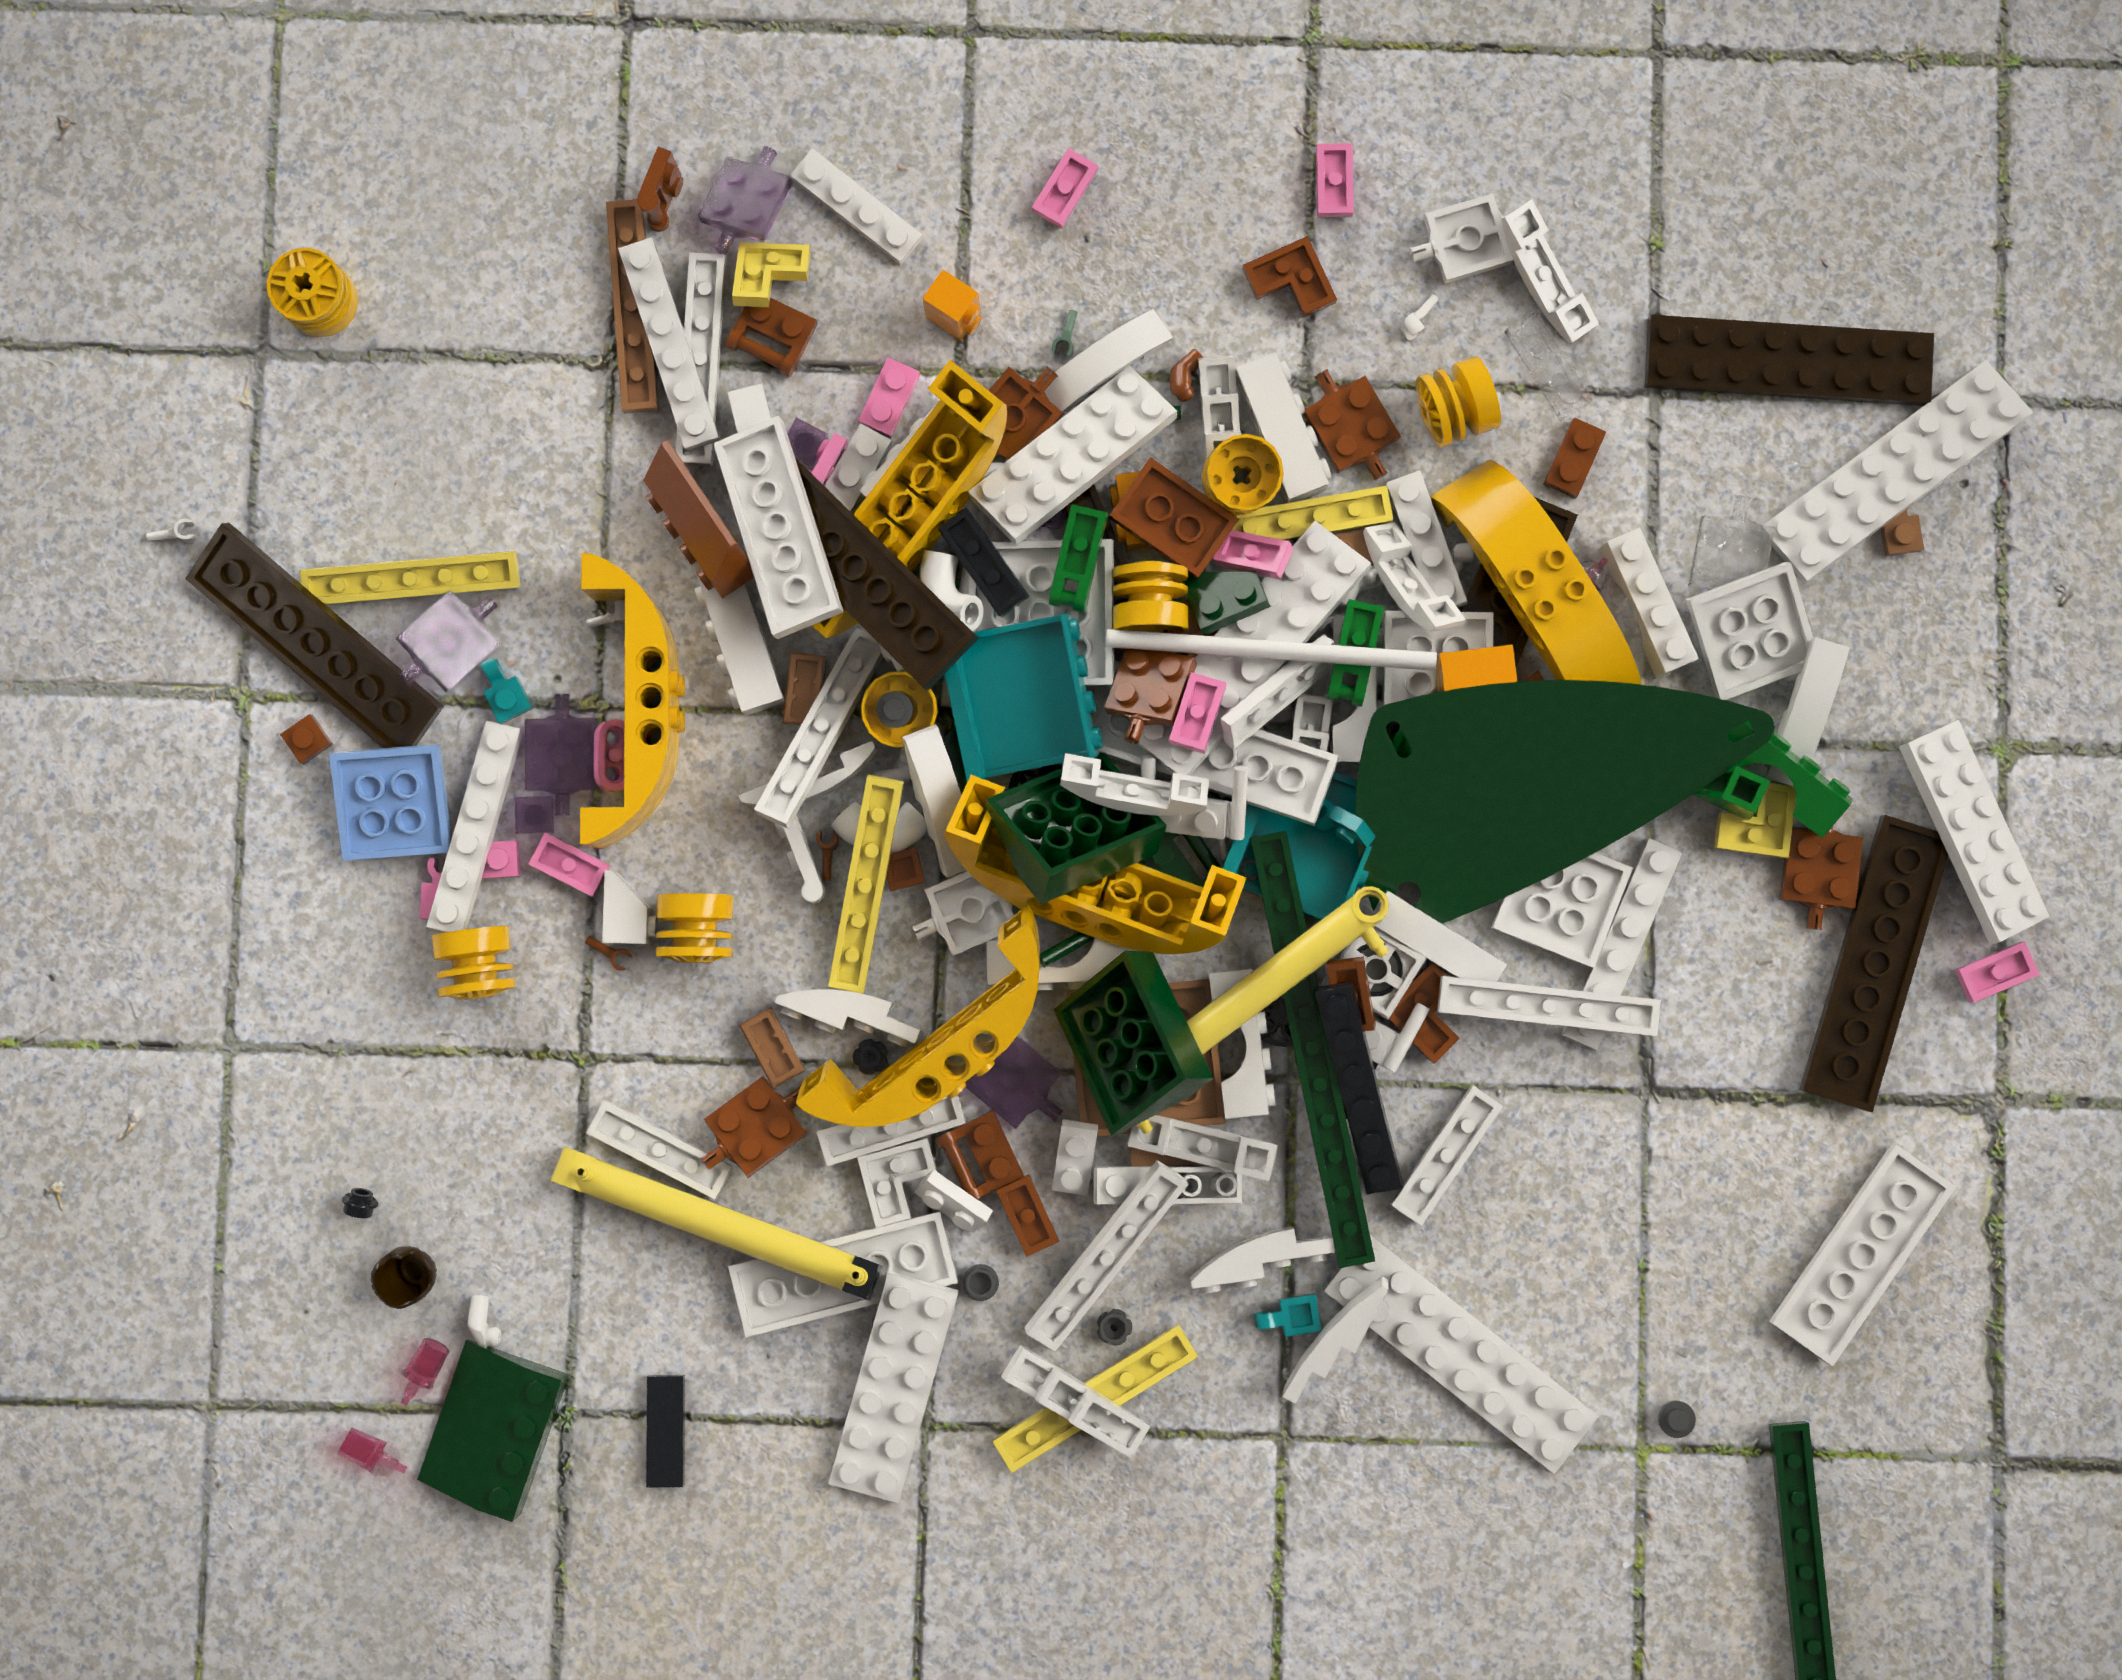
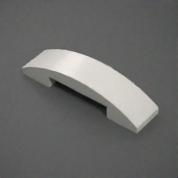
M1528 200L1501 218L1505 238L1515 265L1533 299L1559 334L1568 343H1572L1599 325L1583 293L1575 295L1544 238L1543 234L1549 230L1533 200Z
M1152 309L1109 333L1055 372L1058 377L1045 390V394L1053 405L1065 413L1086 399V395L1141 357L1145 359L1172 341L1173 337Z
M1396 522L1366 527L1364 529L1363 535L1374 567L1391 597L1407 616L1418 625L1433 632L1465 624L1466 619L1448 595L1438 597L1409 558L1412 545Z
M873 740L839 754L844 768L816 779L803 803L818 799L835 791L860 773L878 751ZM768 784L738 795L741 802L745 805L756 807Z
M1066 753L1064 755L1060 785L1093 803L1120 811L1145 815H1184L1206 810L1209 779L1173 773L1171 782L1100 770V759Z
M1154 1115L1149 1118L1153 1129L1147 1134H1143L1140 1128L1136 1126L1131 1129L1128 1141L1129 1147L1168 1155L1265 1181H1270L1278 1149L1276 1144L1160 1115Z

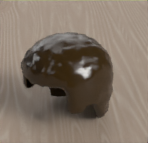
M397 1247L374 1265L371 1272V1287L375 1295L385 1305L396 1309L406 1308L425 1298L432 1290L437 1277L436 1264L426 1252L421 1251L417 1247Z

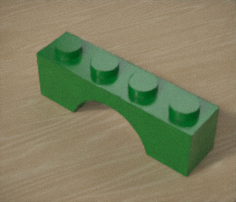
M1749 720L1728 732L1730 741L1737 742L1754 734ZM1774 733L1767 743L1735 766L1742 767L1752 763H1765L1782 770L1792 781L1796 792V806L1793 816L1823 838L1851 806L1853 798L1848 795L1851 791L1839 780L1833 778L1829 781L1819 773L1821 767L1805 755L1799 758L1789 750L1792 745L1782 736Z
M1732 766L1730 770L1692 796L1749 821L1756 814L1770 780L1741 767Z

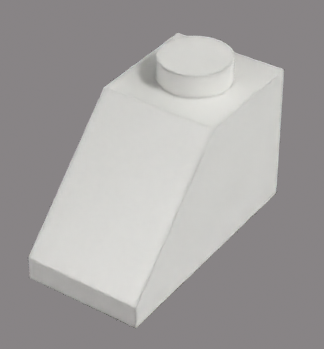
M605 870L602 943L652 945V937H656L658 932V919L656 916H652L653 909L618 872Z

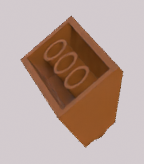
M668 439L661 443L643 479L651 493L646 495V498L657 514L664 511L668 517L662 522L674 539L680 536L684 541V544L679 548L689 563L692 565L698 562L702 568L696 574L706 589L709 591L715 588L723 599L754 578L750 562Z

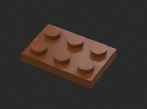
M1151 457L1109 515L1110 520L1170 562L1188 568V574L1196 580L1239 521V518Z

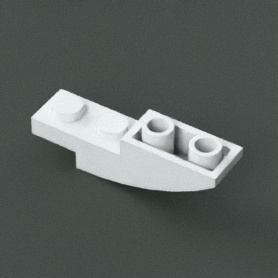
M813 989L778 995L775 1003L783 1006L781 1013L801 1020L803 1014L816 1019L815 1027L833 1034L836 1028L845 1030L849 1018L855 1019L854 1027L873 1034L875 1028L888 1032L887 1040L907 1047L909 1041L917 1043L922 1032L919 1028L889 1017L894 1005L893 1002L871 995L834 989Z
M1167 1165V1167L1184 1177L1188 1183V1186L1173 1204L1242 1203L1241 1174L1208 1165ZM1152 1166L1093 1167L1094 1204H1122Z
M1292 1226L1269 1230L1242 1240L1218 1253L1190 1277V1285L1192 1289L1199 1288L1200 1294L1221 1291L1222 1284L1235 1283L1236 1288L1256 1286L1257 1279L1265 1278L1263 1263H1269V1268L1290 1266V1259L1305 1257L1306 1263L1327 1260L1326 1254L1335 1253L1333 1238L1330 1235L1296 1240L1295 1230Z

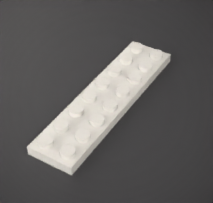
M1985 360L1931 400L1930 403L1924 405L1761 526L1759 532L1785 562L1792 564L1794 573L1804 584H1807L2029 419L2034 412L1990 363Z
M1314 521L1293 545L1294 550L1281 579L1265 577L1261 582L1271 607L1221 628L1214 636L1306 643L1370 570L1371 562L1317 521ZM1198 654L1195 657L1197 666L1194 673L1224 681L1227 685L1205 754L1170 744L1169 738L1173 727L1161 724L1145 725L1137 745L1150 755L1155 756L1156 760L1172 773L1191 776L1223 739L1220 718L1224 716L1228 709L1239 704L1250 695L1255 687L1261 686L1285 664H1288L1290 660Z
M1085 686L1086 691H1092L1095 700L1096 712L1091 713L1093 726H1099L1102 734L1103 748L1098 749L1099 753H1104L1109 758L1141 768L1142 755L1149 753L1139 745L1131 744L1124 740L1130 721L1124 717L1108 715L1104 709L1112 686ZM1257 730L1235 749L1227 745L1223 738L1191 776L1209 779L1208 791L1232 799L1234 767H1247L1246 804L1315 826L1339 756L1262 730ZM1156 760L1155 773L1172 778L1173 773Z
M1370 1235L1375 1262L1338 1269L1323 1288V1291L1345 1307L1354 1297L1380 1277L1386 1278L1388 1280V1291L1369 1327L1555 1474L1599 1416Z

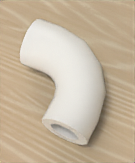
M924 550L920 567V580L971 631H974L981 624L984 611L983 604L977 596L962 594L956 589L955 576L959 559L954 555Z
M857 802L847 807L831 825V828L852 846L855 843L861 806ZM906 802L899 809L891 853L905 850L928 832L925 818L909 802Z

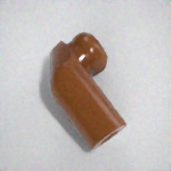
M1192 349L1170 371V391L1181 402L1189 401L1195 394V389L1191 386V374L1198 369V358H1203L1196 349Z

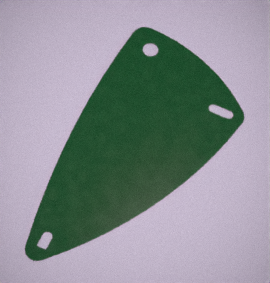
M1585 680L1521 681L1488 684L1442 691L1383 705L1374 712L1370 720L1361 753L1356 785L1355 816L1363 819L1376 836L1369 845L1372 848L1363 869L1369 872L1364 885L1365 887L1373 886L1379 888L1384 893L1388 890L1396 895L1399 885L1404 882H1413L1420 888L1421 895L1418 902L1412 906L1441 924L1451 921L1552 876L1630 834L1681 803L1767 743L1774 734V721L1764 711L1697 693L1632 683ZM1749 720L1754 734L1737 742L1730 741L1728 732ZM1391 721H1396L1400 724L1411 747V754L1407 758L1398 756L1386 731V726ZM1357 841L1360 863L1366 847ZM1368 896L1374 911L1380 901L1376 897Z

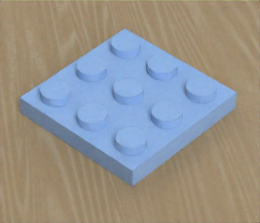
M441 744L332 752L329 754L342 861L448 853L452 835Z

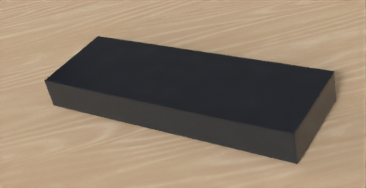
M967 507L938 528V531L999 617L1002 618L1030 597Z
M648 1375L646 1488L683 1487L685 1485V1375Z

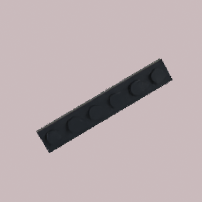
M1347 981L1316 987L1315 995L1366 1194L1402 1189L1403 1180L1353 982Z

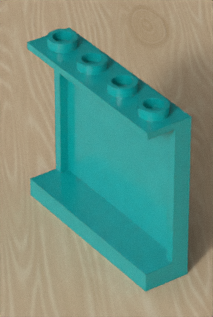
M1070 612L973 632L979 639L945 673L967 782L970 775L984 779L1063 763L1065 753L1095 758L1099 755L1098 749L1103 748L1102 734L1099 726H1093L1091 713L1096 712L1095 700L1092 691H1086L1084 677L1088 676L1087 661L1084 655L1079 656L1076 641L1081 640L1078 620L1071 618Z
M1334 772L1324 800L1331 802L1334 807L1337 805L1355 815L1357 780ZM1247 804L1244 839L1232 840L1222 869L1241 875L1240 867L1242 863L1248 859H1254L1250 838L1286 830L1303 914L1320 921L1350 899L1356 887L1363 888L1369 874L1368 871L1363 869L1372 846L1365 848L1359 863L1357 842H1354L1352 845L1344 842L1334 833L1337 828H1330L1325 831L1318 830L1312 825ZM1322 807L1318 818H1322L1327 813ZM1254 863L1246 864L1244 873L1248 877L1256 876V865ZM1246 880L1242 890L1262 897L1259 880Z

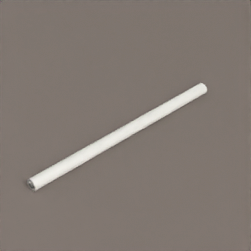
M1107 629L1106 647L1431 671H1435L1437 663L1436 652L1118 629Z

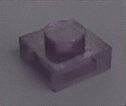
M797 417L787 433L795 458L813 467L817 460V451L822 442L828 439V434Z
M552 796L514 798L516 834L554 833Z

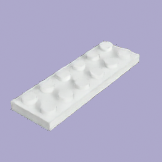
M1128 366L968 491L969 499L1015 545H1018L1177 419V410L1131 366Z
M776 416L713 443L772 636L780 639L843 613L844 611L784 421L779 416Z
M1959 720L1899 746L1989 944L2002 942L2050 917Z
M1891 1144L1769 1322L1828 1365L1834 1366L1954 1192L1956 1186L1898 1145Z
M941 1211L820 1242L883 1266L870 1301L757 1258L728 1266L745 1338L878 1304L888 1271L941 1286L958 1283Z
M888 1271L830 1474L829 1485L899 1503L958 1296V1290Z

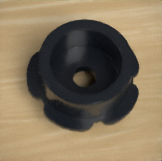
M873 1039L863 1040L859 1043V1048L853 1052V1062L859 1066V1071L863 1074L872 1075L875 1071L881 1072L888 1063L886 1058L888 1050L882 1042L876 1043ZM869 1053L874 1055L873 1060H868L867 1055Z
M354 1188L351 1190V1193H347L342 1197V1202L344 1203L343 1212L354 1218H370L373 1215V1210L379 1204L373 1197V1192L364 1188Z

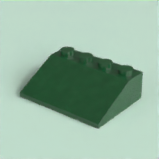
M1100 752L1094 758L1101 760L1100 770L1121 773L1104 753ZM1062 768L994 795L985 801L987 810L1019 878L1040 904L1157 854L1167 825L1158 815L1120 811L1079 797L1060 785Z
M1125 950L1053 1009L1111 1136H1117L1189 1098L1213 1079L1209 1067L1153 952Z
M467 1339L417 1480L478 1511L513 1522L522 1514L570 1374L489 1346L487 1348L480 1347L477 1342Z

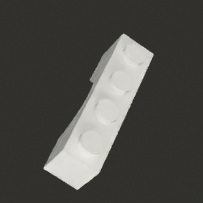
M1639 527L1607 541L1598 550L1612 581L1623 590L1633 607L1641 630L1642 648L1656 679L1698 660L1699 657L1641 528Z
M1333 618L1330 623V639L1334 641V645H1338L1344 618ZM1380 628L1376 648L1382 649L1383 630ZM1371 666L1362 707L1356 706L1348 719L1333 725L1329 729V753L1339 756L1337 765H1359L1370 720L1374 712L1383 706L1382 700H1376V688L1381 686L1383 681V667Z
M1095 938L1087 955L1074 965L1062 968L1049 966L1044 968L1040 964L1038 991L1053 990V983H1068V990H1077L1125 950L1132 951V949L1120 947ZM986 941L988 985H995L1016 969L997 947L998 941Z
M1254 969L1210 973L1212 1002L1253 972ZM1259 1012L1240 1026L1246 1040V1054L1239 1070L1233 1076L1221 1082L1225 1119L1268 1115L1270 1113L1269 1106H1276L1274 1085L1266 1083L1265 1070L1272 1069L1270 1049L1262 1048L1261 1034L1268 1033L1265 1012Z

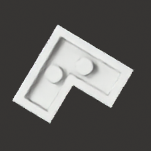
M928 1138L857 1157L875 1227L878 1228L912 1218L903 1183L925 1177L933 1169L937 1171Z

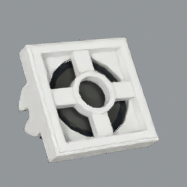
M1374 926V930L1384 941V945L1388 949V953L1384 957L1379 958L1360 936L1345 948L1339 959L1364 956L1371 996H1377L1371 997L1373 1011L1388 1020L1426 960V957Z

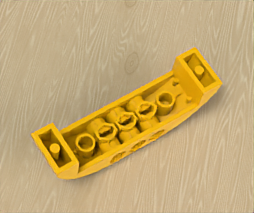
M952 360L947 362L928 387V390L940 399L853 514L912 573L922 562L924 550L930 551L942 536L938 528L961 511L969 500L968 491L984 478L995 458L1006 427L1007 405ZM843 608V613L811 626L825 638H831L852 628L858 622Z
M1487 460L1430 496L1433 507L1445 526L1448 528L1456 523L1556 680L1606 681L1642 685L1631 650L1608 606L1548 514L1512 473L1497 462Z
M581 553V589L594 601L625 600L624 807H580V844L592 849H603L617 843L637 830L656 810L671 784L678 760L679 732H685V712L679 710V697L685 696V677L679 673L678 652L671 628L652 597L625 571L611 562L591 553ZM662 660L660 668L655 672H651L653 663ZM661 695L660 704L651 709L650 705L653 698ZM657 731H661L662 735L659 742L651 745L652 735Z
M970 775L944 836L953 854L969 874L1003 900L1020 909L1028 905L1036 916L1102 941L1137 951L1157 954H1185L1202 951L1224 941L1246 877L1214 865L1211 866L1204 887L1135 863L1040 904L1019 878L985 805L987 798L1004 792L1005 787Z
M1028 905L999 927L997 947L1016 969L859 1090L856 1089L832 1059H828L802 1080L796 1100L799 1108L817 1118L836 1124L855 1127L884 1126L905 1121L923 1113L946 1096L949 1099L954 1098L966 1087L965 1082L975 1074L980 1077L987 1073L995 1064L993 1060L1004 1052L1022 1031L1032 1011L1038 991L1040 944L1038 927Z

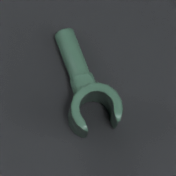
M1069 310L1061 337L1056 338L1052 344L1054 355L1056 354L1057 345L1061 342H1066L1070 346L1066 358L1071 357L1074 352L1071 338L1078 314L1075 310Z

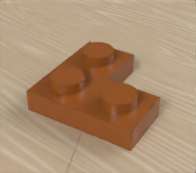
M1308 236L1243 264V272L1256 300L1289 286L1303 317L1336 304L1337 298Z
M1433 961L1411 982L1388 1020L1401 1032L1417 1003L1429 1008L1430 1010L1412 1044L1432 1064H1435L1460 1038L1434 1013L1438 1008L1441 976L1448 975Z

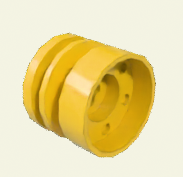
M309 247L292 249L281 255L271 266L266 281L268 297L274 308L304 334L314 337L333 336L344 330L354 319L358 307L357 289L351 278L324 252ZM305 286L312 287L310 290L303 289Z
M1477 356L1454 363L1451 367L1452 381L1441 368L1434 371L1433 378L1430 374L1425 373L1419 375L1416 379L1421 416L1433 440L1441 448L1450 445L1452 437L1457 442L1464 440L1466 437L1465 423L1476 436L1497 429L1501 425L1500 404L1495 386L1485 364Z
M1242 434L1228 438L1212 451L1204 463L1201 478L1203 491L1206 496L1231 514L1238 516L1251 514L1272 501L1281 488L1284 472L1282 459L1273 445L1262 437ZM1233 469L1237 472L1241 470L1247 472L1248 475L1244 478L1247 485L1243 482L1238 484L1233 482L1232 479L1235 477Z
M1140 561L1113 568V580L1116 583H1120L1113 586V595L1128 599V602L1113 606V629L1163 633L1164 630H1172L1177 634H1183L1188 631V606L1184 603L1172 601V599L1182 597L1188 593V586L1181 583L1188 578V568L1183 565L1161 561Z
M905 671L888 672L875 679L865 691L861 703L862 720L868 732L880 743L892 747H904L902 737L934 725L938 715L937 698L933 690L930 688L926 691ZM891 691L905 694L913 706L910 720L905 725L897 728L884 725L879 720L876 712L879 699Z
M705 893L657 894L656 918L673 922V929L657 932L656 938L673 939V947H656V957H665L682 963H712L716 960L733 957V948L717 947V940L733 939V933L717 930V923L733 919L734 896Z
M509 926L464 929L431 936L434 960L451 961L452 968L436 974V979H453L454 985L438 988L439 998L478 999L496 996L505 990L516 988L515 978L498 979L497 974L513 970V964L498 963L495 955L511 950Z

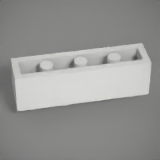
M1276 352L1236 367V384L1257 436L1262 437L1273 445L1282 459L1284 475L1280 493L1284 503L1301 501L1326 491L1329 485L1328 479L1331 478V472L1324 458L1319 460L1314 447L1318 446L1317 437L1312 426L1306 427L1301 415L1305 413L1304 405L1299 394H1293L1288 381H1291L1292 378L1285 360L1279 361Z
M697 576L700 587L694 588L701 609L705 607L708 609L711 620L706 622V627L712 642H719L722 654L717 655V660L723 676L730 675L733 688L728 689V693L734 709L740 708L741 712L748 716L784 704L785 696L747 583L722 599L715 588L708 591Z

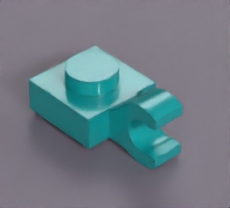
M492 657L480 663L486 677L493 686L483 692L499 724H503L533 709L519 678L514 676L507 679L498 659Z
M1328 800L1323 801L1322 808L1327 813L1322 818H1317L1314 827L1322 831L1337 828L1334 833L1344 842L1352 845L1358 841L1368 848L1376 836L1365 821L1337 805L1334 807Z
M1314 1293L1278 1299L1280 1310L1254 1313L1255 1325L1258 1330L1282 1326L1285 1337L1321 1331L1317 1299Z

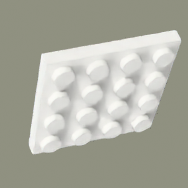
M1102 539L1085 613L1074 611L1073 607L1063 604L1061 607L1049 605L1050 591L1063 540L1021 541L1018 545H1015L1013 542H992L1030 597L1001 618L969 575V595L980 598L984 609L981 624L972 632L1070 612L1071 618L1077 619L1080 627L1081 640L1076 641L1079 656L1084 655L1087 661L1088 676L1084 677L1085 686H1112L1114 682V648L1106 647L1107 629H1113V540ZM1067 579L1065 590L1076 592L1079 582Z

